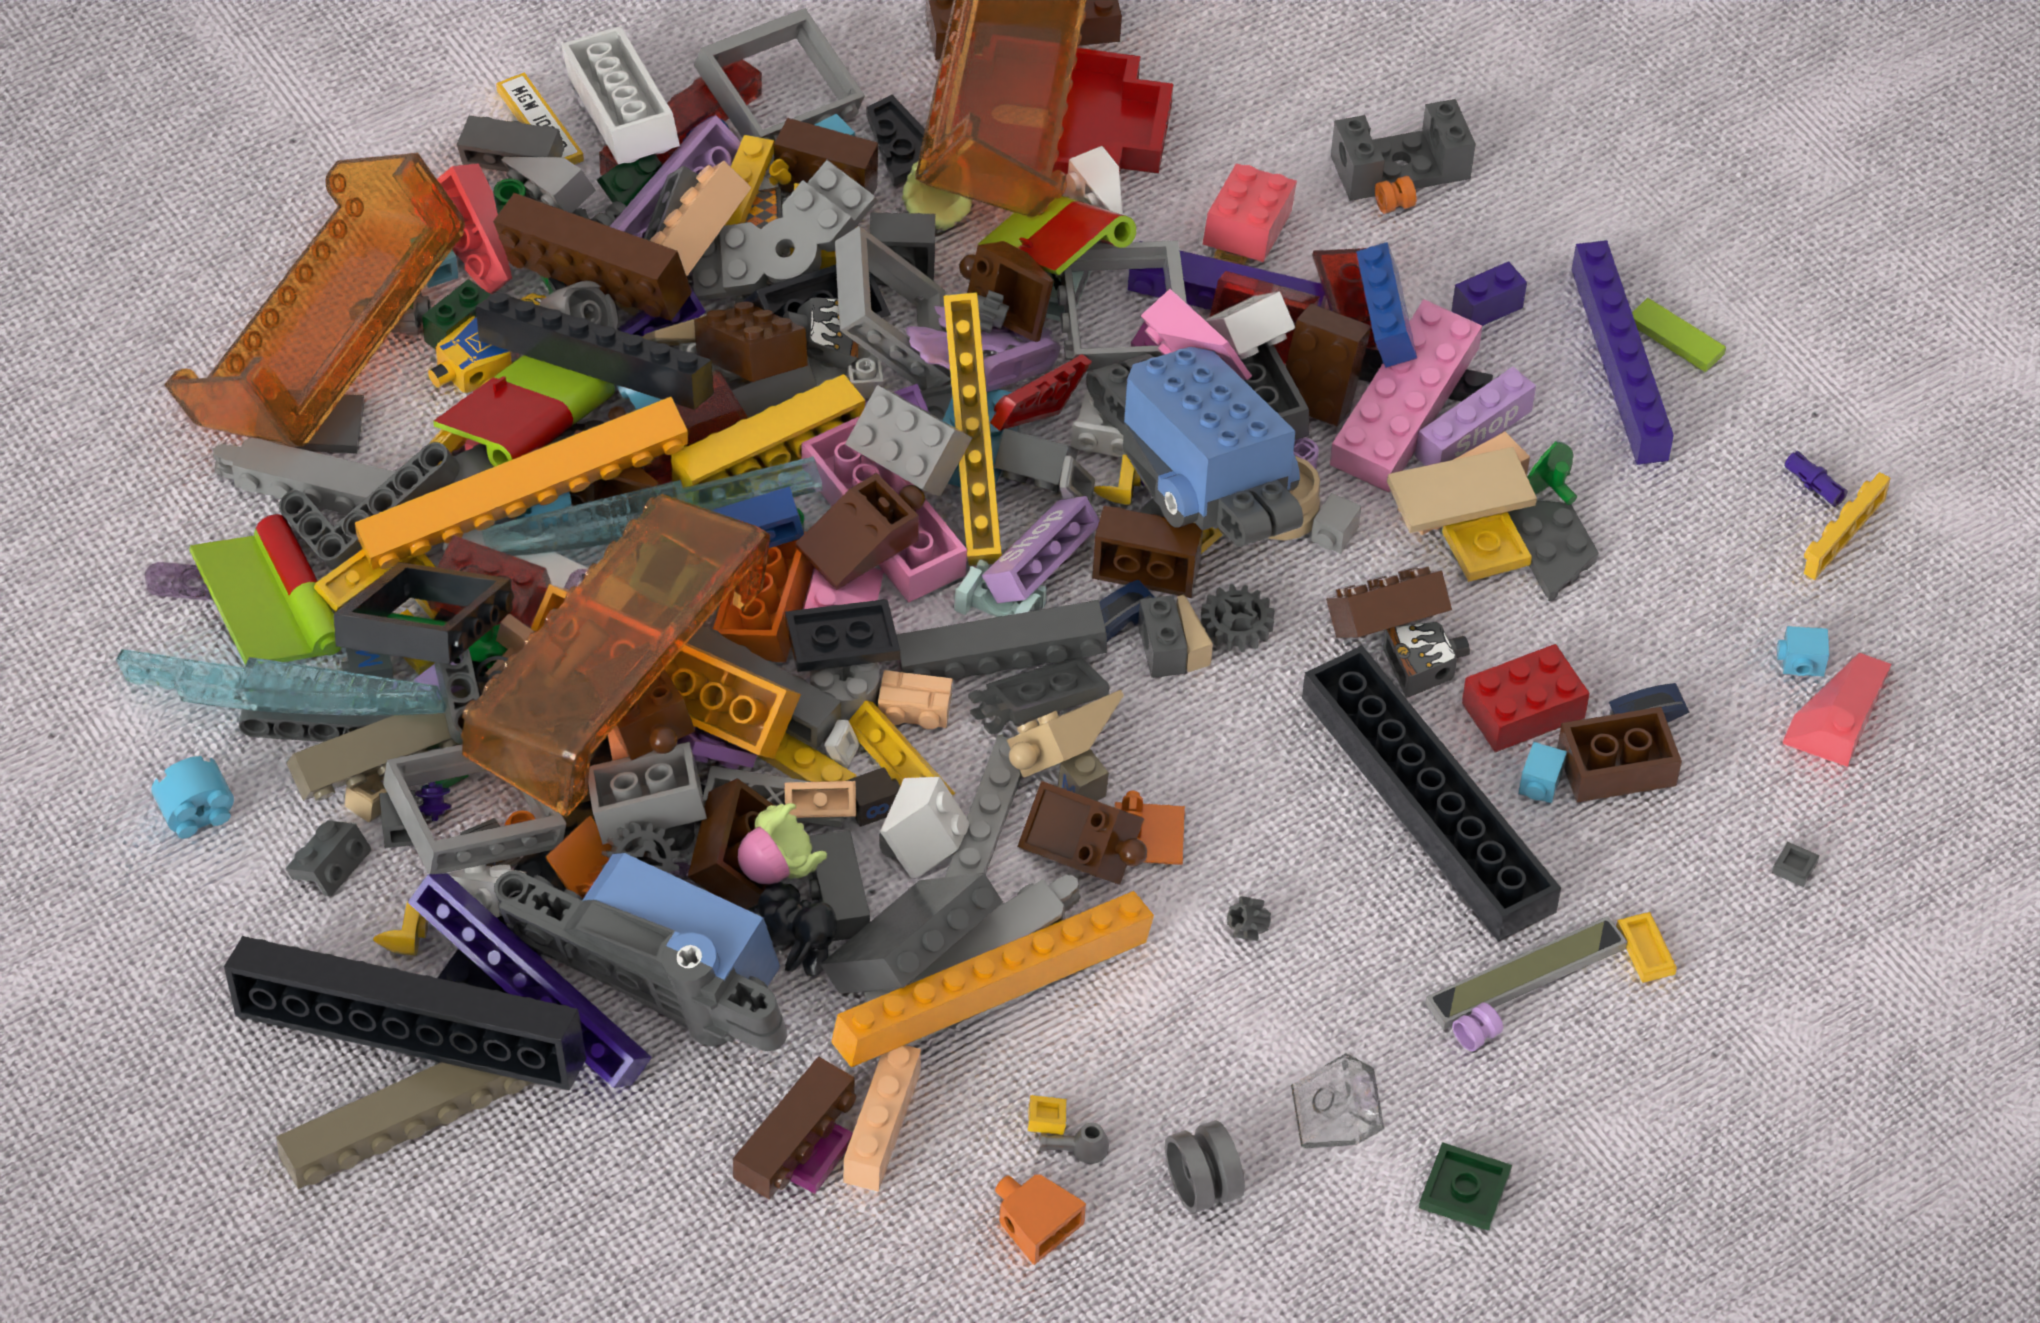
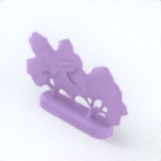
M934 306L937 314L941 316V318H938L940 326L946 329L945 308ZM1004 326L1001 329L993 327L991 333L981 330L983 351L989 350L998 353L984 358L987 392L1049 370L1060 353V345L1052 340L1050 336L1052 331L1043 326L1041 339L1039 342H1035ZM906 327L911 347L920 352V358L927 364L940 365L950 370L947 332L927 327ZM1008 345L1014 346V348L1006 350Z

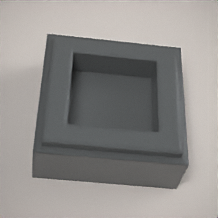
M1787 841L1773 866L1772 873L1804 887L1815 869L1820 855Z

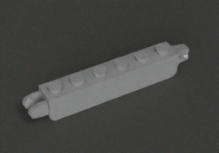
M254 437L244 440L241 447L221 443L213 448V459L216 460L214 462L215 473L225 478L233 479L235 487L248 492L274 496L277 499H281L289 491L299 490L305 493L317 507L336 511L343 515L351 512L395 473V471Z
M1066 874V876L1056 879L1049 885L1044 879L1036 884L1026 885L1018 892L1017 896L999 905L909 984L1065 920V912L1071 909L1073 905H1077L1076 903L1081 899L1078 878L1071 874ZM897 989L864 992L865 1002Z

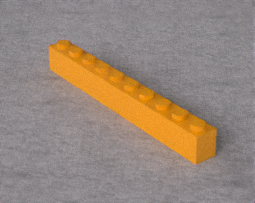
M669 397L355 522L356 535L371 569H387L393 567L400 559L407 556L423 555L430 551L432 546L442 542L447 544L453 543L462 538L464 533L474 529L477 531L488 529L494 525L495 521L504 517H518L525 513L527 508L534 505L550 504L559 495L569 491L572 493L580 492L586 489L590 483L599 479L610 480L615 478L622 470L634 466L638 468L645 466L654 457L664 453L666 455L675 454L682 450L684 445L688 444V431L672 397Z
M1135 891L1129 892L913 982L904 988H899L839 1013L831 1042L849 1066L854 1067L1146 943L1154 914Z

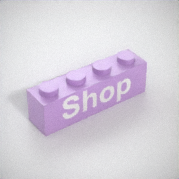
M1511 367L1422 428L1418 433L1415 457L1425 466L1446 462L1494 438L1532 411L1536 385L1516 368Z
M1087 496L1058 500L982 575L997 604L1026 600L1098 528L1100 520Z

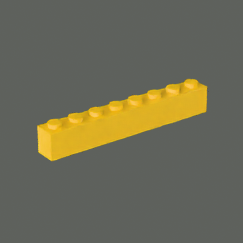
M977 292L945 295L943 297L955 428L972 437L959 462L969 566H977L980 559L988 564H994L1002 556L978 297Z

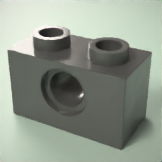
M1174 595L1140 599L1138 627L1151 678L1185 674L1188 648Z

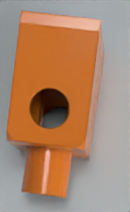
M1041 1174L1034 1175L1022 1186L1010 1175H1007L999 1181L995 1188V1192L1004 1199L1000 1204L999 1221L1001 1226L1034 1265L1085 1222L1086 1203Z

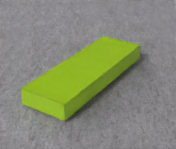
M1649 298L1644 300L1632 312L1639 331L1704 372H1707L1725 355L1726 346Z

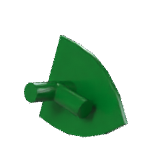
M1555 441L1541 456L1527 478L1535 495L1550 486L1567 505H1571L1577 499V495L1565 484L1566 476L1570 474L1574 455L1572 449L1566 443Z

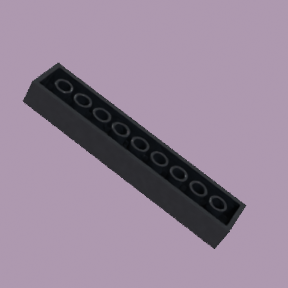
M1363 646L1357 647L1305 672L1302 699L1498 942L1557 913L1561 892L1560 885Z
M245 936L241 937L224 965L235 1017L569 1091L586 1061L578 1009L567 1005H558L530 997H521L498 990H489L465 983L434 978L429 975H420L397 968L383 967L364 961L351 960Z

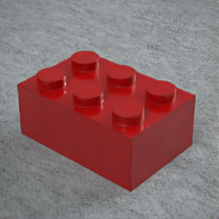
M1553 644L1466 677L1462 704L1496 753L1561 728V723L1585 719L1590 693L1558 646Z

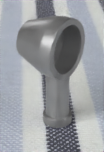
M1097 1123L1085 1124L1075 1136L1040 1133V1151H1072L1078 1160L1087 1164L1098 1163L1108 1154V1137L1103 1128ZM1087 1136H1094V1137H1097V1138L1091 1139V1138H1088Z

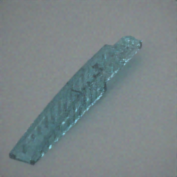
M813 456L685 488L682 487L681 480L493 525L488 529L482 530L488 558L530 555L614 544L695 529L692 519L694 515L789 486L793 497L822 491V481Z
M121 649L116 658L126 681L136 685L147 684L160 686L168 690L176 689L181 701L244 710L318 715L445 713L447 708L437 685L249 657L244 668Z

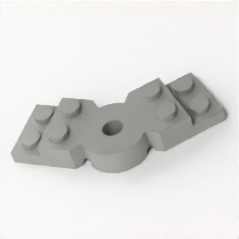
M826 160L808 183L803 180L782 204L783 218L769 222L762 229H759L751 222L723 226L693 268L695 295L699 301L752 294L755 290L766 287L768 280L776 284L819 270L822 263L821 250L826 252L835 251V241L856 228L878 202L877 198ZM795 248L789 257H781L786 249Z

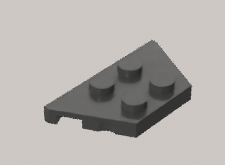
M1537 500L1535 506L1508 512L1532 556L1529 567L1548 601L1554 600L1558 596L1560 589L1567 583L1571 585L1579 578V574L1582 571L1588 570L1597 562L1599 552L1572 505Z

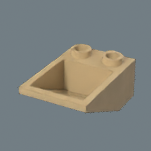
M1118 690L1061 716L1058 715L1057 711L1051 712L1037 719L1040 725H1038L1035 719L1017 727L1019 734L1007 739L1010 747L1009 760L1011 764L1019 769L1023 778L1088 751L1123 698L1122 690Z

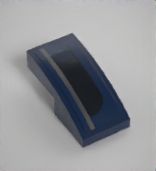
M1139 580L1119 588L1099 602L1105 624L1107 642L1128 623L1132 622L1135 626L1138 624L1140 599L1155 598Z
M1676 683L1644 688L1609 701L1614 714L1662 707L1667 723L1690 713Z

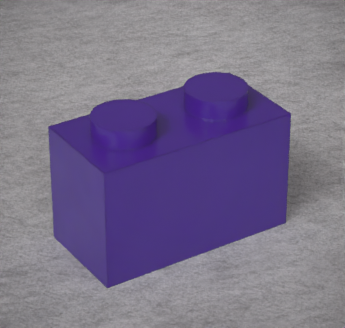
M1509 261L1455 284L1451 311L1484 326L1523 308L1527 281Z

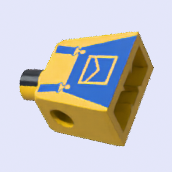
M472 316L437 344V366L430 369L428 375L431 382L437 388L452 381L463 393H469L478 389L487 379L494 377L511 365V352L479 341L477 318Z

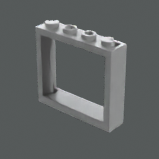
M806 8L700 49L694 67L742 138L744 135L774 140L775 142L785 121L763 130L721 67L793 39L798 40L838 100L792 119L815 125L834 114L847 121L859 113V108L865 97L864 93Z
M861 226L835 241L840 331L914 385L918 384L919 389L922 391L939 387L951 380L949 369L940 365H930L920 358V352L911 347L910 338L871 310L869 272L916 306L918 327H927L947 332L945 328L940 326L938 318H941V316L937 314L934 307H944L943 296H945V290ZM922 296L924 299L920 300L917 297Z
M1178 241L1132 242L1124 248H1118L1106 243L1095 244L1059 276L1055 275V278H1061V286L1057 288L1058 305H1064L1065 313H1061L1062 333L1067 332L1068 340L1064 341L1065 360H1072L1083 354L1092 361L1086 371L1089 372L1147 353L1153 357L1162 356V353L1158 350L1159 346L1081 349L1072 271L1163 268L1166 292L1171 289L1187 304Z
M519 733L472 743H463L443 749H433L428 752L387 760L383 785L428 874H442L553 850L563 841L566 822ZM508 766L535 819L435 841L408 787Z

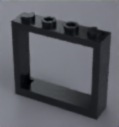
M398 562L334 613L336 647L450 664L513 611L512 600L515 599V595L511 588V578ZM409 598L466 606L444 626L387 618Z

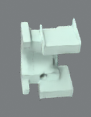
M981 559L977 563V568L970 566L969 573L958 589H955L954 611L964 615L968 613L971 607L993 616L1001 617L1040 610V608L1043 609L1046 605L1047 587L1042 585L1026 600L997 604L982 577L991 566Z

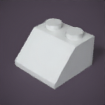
M1280 291L1255 295L1205 319L1209 325L1229 342L1240 359L1258 353L1257 346L1265 342L1271 346L1287 339L1285 333L1295 329Z
M940 777L904 778L880 832L910 878H917L959 849L970 822Z

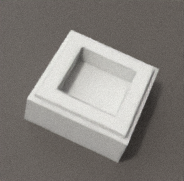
M837 720L824 746L831 759L847 769L860 743L849 721Z

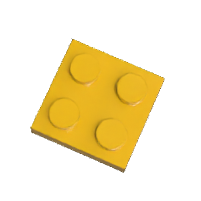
M1508 512L1443 526L1442 533L1468 582L1531 565L1532 556Z

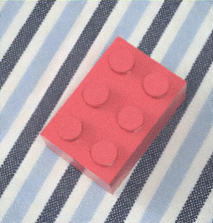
M1236 163L1207 213L1202 245L1264 262L1292 212L1297 180L1286 178L1281 174H1272L1258 170L1250 165Z

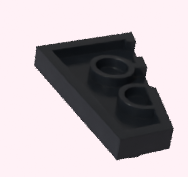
M893 94L866 107V117L894 187L907 181V176L910 174L914 163L926 159L935 151L943 149Z

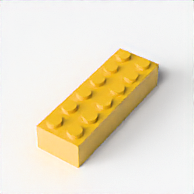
M842 374L834 379L826 380L821 385L804 393H798L791 399L776 406H770L763 412L748 419L740 420L735 425L718 433H712L701 441L685 446L679 452L671 455L672 498L687 517L693 520L692 516L743 501L804 472L801 469L802 442L858 416L860 417L865 408V399L849 379Z

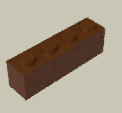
M818 1056L733 1157V1179L769 1200L778 1189H785L797 1166L800 1163L805 1164L809 1160L816 1143L821 1138H827L834 1128L835 1120L842 1112L847 1113L854 1105L856 1100L855 1077Z

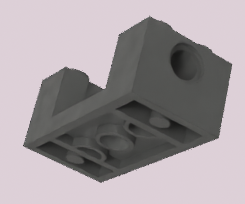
M1456 99L1425 104L1422 131L1373 140L1370 136L1371 128L1365 115L1334 121L1330 156L1349 201L1374 197L1376 183L1382 181L1392 183L1397 178L1403 176L1411 178L1415 189L1471 179L1476 143ZM1402 160L1408 164L1401 166L1395 161Z

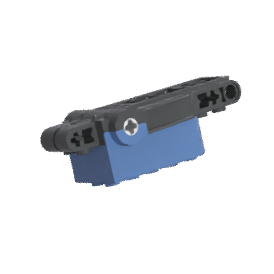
M1188 347L1159 357H1153L1147 353L1120 361L1119 363L1097 368L1087 373L1086 385L1090 396L1094 400L1093 406L1123 435V450L1155 502L1160 506L1169 524L1174 527H1182L1195 522L1201 530L1212 527L1214 529L1220 528L1238 547L1267 539L1270 536H1277L1302 526V508L1297 499L1290 493V491L1298 487L1300 481L1299 466L1294 455L1295 430L1214 351Z
M626 853L612 854L583 899L571 890L566 889L563 892L554 888L548 880L538 875H535L533 878L519 871H508L496 880L494 892L500 903L499 909L504 921L507 923V927L531 949L615 988L686 1027L692 1038L700 1044L716 1046L727 1041L733 1043L736 1038L760 1050L774 1051L785 1043L787 1028L776 997L768 989L769 984L780 969V964L763 917Z

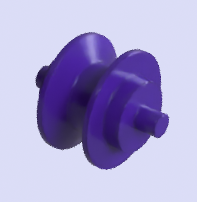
M435 782L422 786L421 790L415 792V796L423 799V804L418 806L420 812H423L425 816H431L432 821H438V815L445 814V810L452 807L451 804L444 802V795L450 793V789L443 787L442 784H435Z

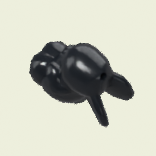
M780 881L767 886L760 895L757 910L759 916L764 918L774 948L794 943L785 964V971L793 972L803 964L807 976H818L823 971L820 964L829 957L828 946L836 937L837 918L833 908L823 902L811 903L808 900L800 902V892L792 884H784Z

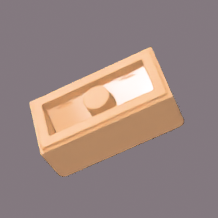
M855 781L784 783L785 804L793 803L796 805V808L791 810L789 814L795 815L797 818L856 817Z

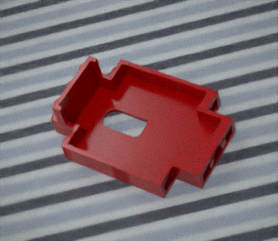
M962 32L960 45L954 44L953 52L948 55L946 66H940L938 84H942L941 88H935L933 106L937 108L936 111L930 110L928 129L933 130V138L939 144L961 146V154L969 162L971 172L1067 185L1066 175L1068 174L1069 159L1103 146L1119 166V175L1121 169L1159 174L1171 114L1174 84L1139 79L1141 56L991 36L989 48H983L981 57H974L975 34ZM1009 106L1053 112L1054 118L1051 131L999 124L992 119L991 113L998 107Z

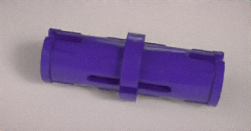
M1800 451L1793 452L1787 458L1784 465L1785 468L1799 477L1809 491L1814 490L1833 507L1841 504L1846 498L1847 489L1827 475L1828 472L1825 468L1813 464Z

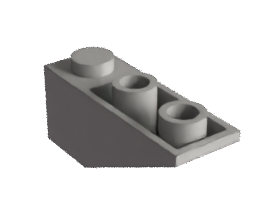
M504 157L502 159V162L509 170L506 173L508 178L521 181L528 194L537 200L540 197L543 203L573 213L596 191L584 172L564 157Z

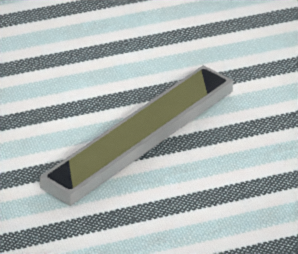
M1609 916L1430 994L1426 996L1425 1004L1443 1030L1451 1027L1453 1022L1461 1016L1471 1015L1472 1009L1482 1002L1491 1005L1493 1008L1625 950L1627 941Z

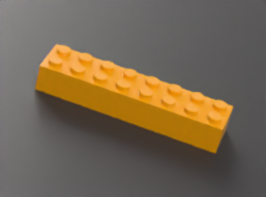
M549 584L531 630L565 653L561 666L568 659L567 653L581 637L580 631L588 621L600 627L610 637V640L602 650L597 649L584 667L579 666L575 671L587 677L586 673L650 645L684 699L693 726L754 754L774 759L801 694L566 588Z

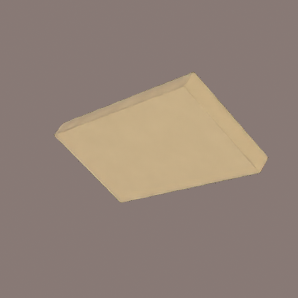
M1514 447L1388 474L1387 483L1409 533L1535 506L1537 497Z

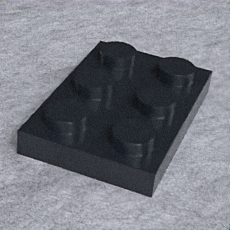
M888 599L785 611V623L797 672L900 660V647Z

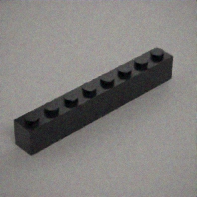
M495 292L475 306L478 335L481 342L662 400L672 397L675 404L693 410L714 395L711 359L698 356L693 352L682 351L664 343L647 340L639 335H631L616 330L613 327L603 326L590 322L585 318H577L561 313L559 310L542 307L531 301H523L508 296L505 293Z

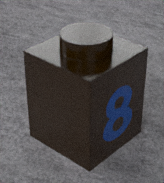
M885 767L846 780L855 781L856 817L854 818L859 827L887 817L900 785L896 778H890Z

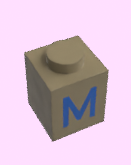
M1089 749L1060 763L1058 787L1098 801L1106 797L1109 772L1093 751Z

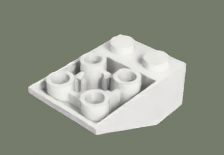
M1100 146L1069 159L1068 174L1066 175L1067 196L1065 197L1123 215L1119 166L1104 147Z

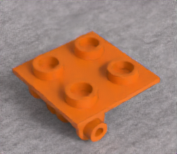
M1134 790L1128 791L1126 796L1123 797L1122 802H1115V808L1144 818L1137 837L1147 847V858L1143 863L1183 864L1185 806L1143 804V798L1140 796V793Z
M589 816L545 857L566 889L575 892L583 899L602 871L601 866L609 860V858L602 855V851H611L612 846L609 843H602L597 824L592 816Z

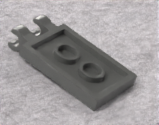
M1080 657L986 684V690L972 691L968 694V698L974 704L982 702L978 708L970 710V714L975 719L981 720L986 717L995 716L992 722L983 725L989 734H996L1010 720L1014 724L1045 716L1054 711L1058 712L1100 699L1110 693L1108 682Z

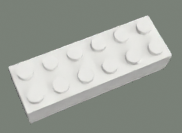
M621 26L561 44L568 77L618 164L632 163L641 157L655 153H665L671 148L680 146L673 113Z

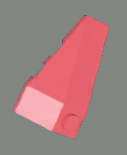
M479 163L452 166L413 200L426 227L431 233L441 230L454 253L464 263L466 272L482 289L493 294L512 279L507 255L493 222L498 215L493 191Z
M1858 653L1794 715L1783 739V744L1848 767L1892 664Z

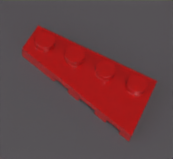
M1081 354L1009 395L1003 396L994 407L996 413L990 423L1000 431L1004 430V428L1008 429L1059 415L1092 361Z

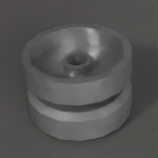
M1214 1120L1199 1125L1195 1130V1135L1184 1130L1169 1135L1165 1139L1164 1148L1169 1174L1182 1204L1189 1212L1194 1214L1211 1208L1214 1205L1215 1198L1222 1203H1227L1244 1195L1245 1181L1241 1161L1229 1132L1221 1122Z

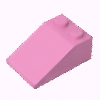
M1171 289L1141 315L1148 325V328L1145 330L1147 335L1157 345L1161 343L1158 350L1162 355L1188 347L1211 350L1225 361L1243 380H1248L1252 377L1229 342Z
M814 567L802 609L878 600L884 571L873 568L836 590Z

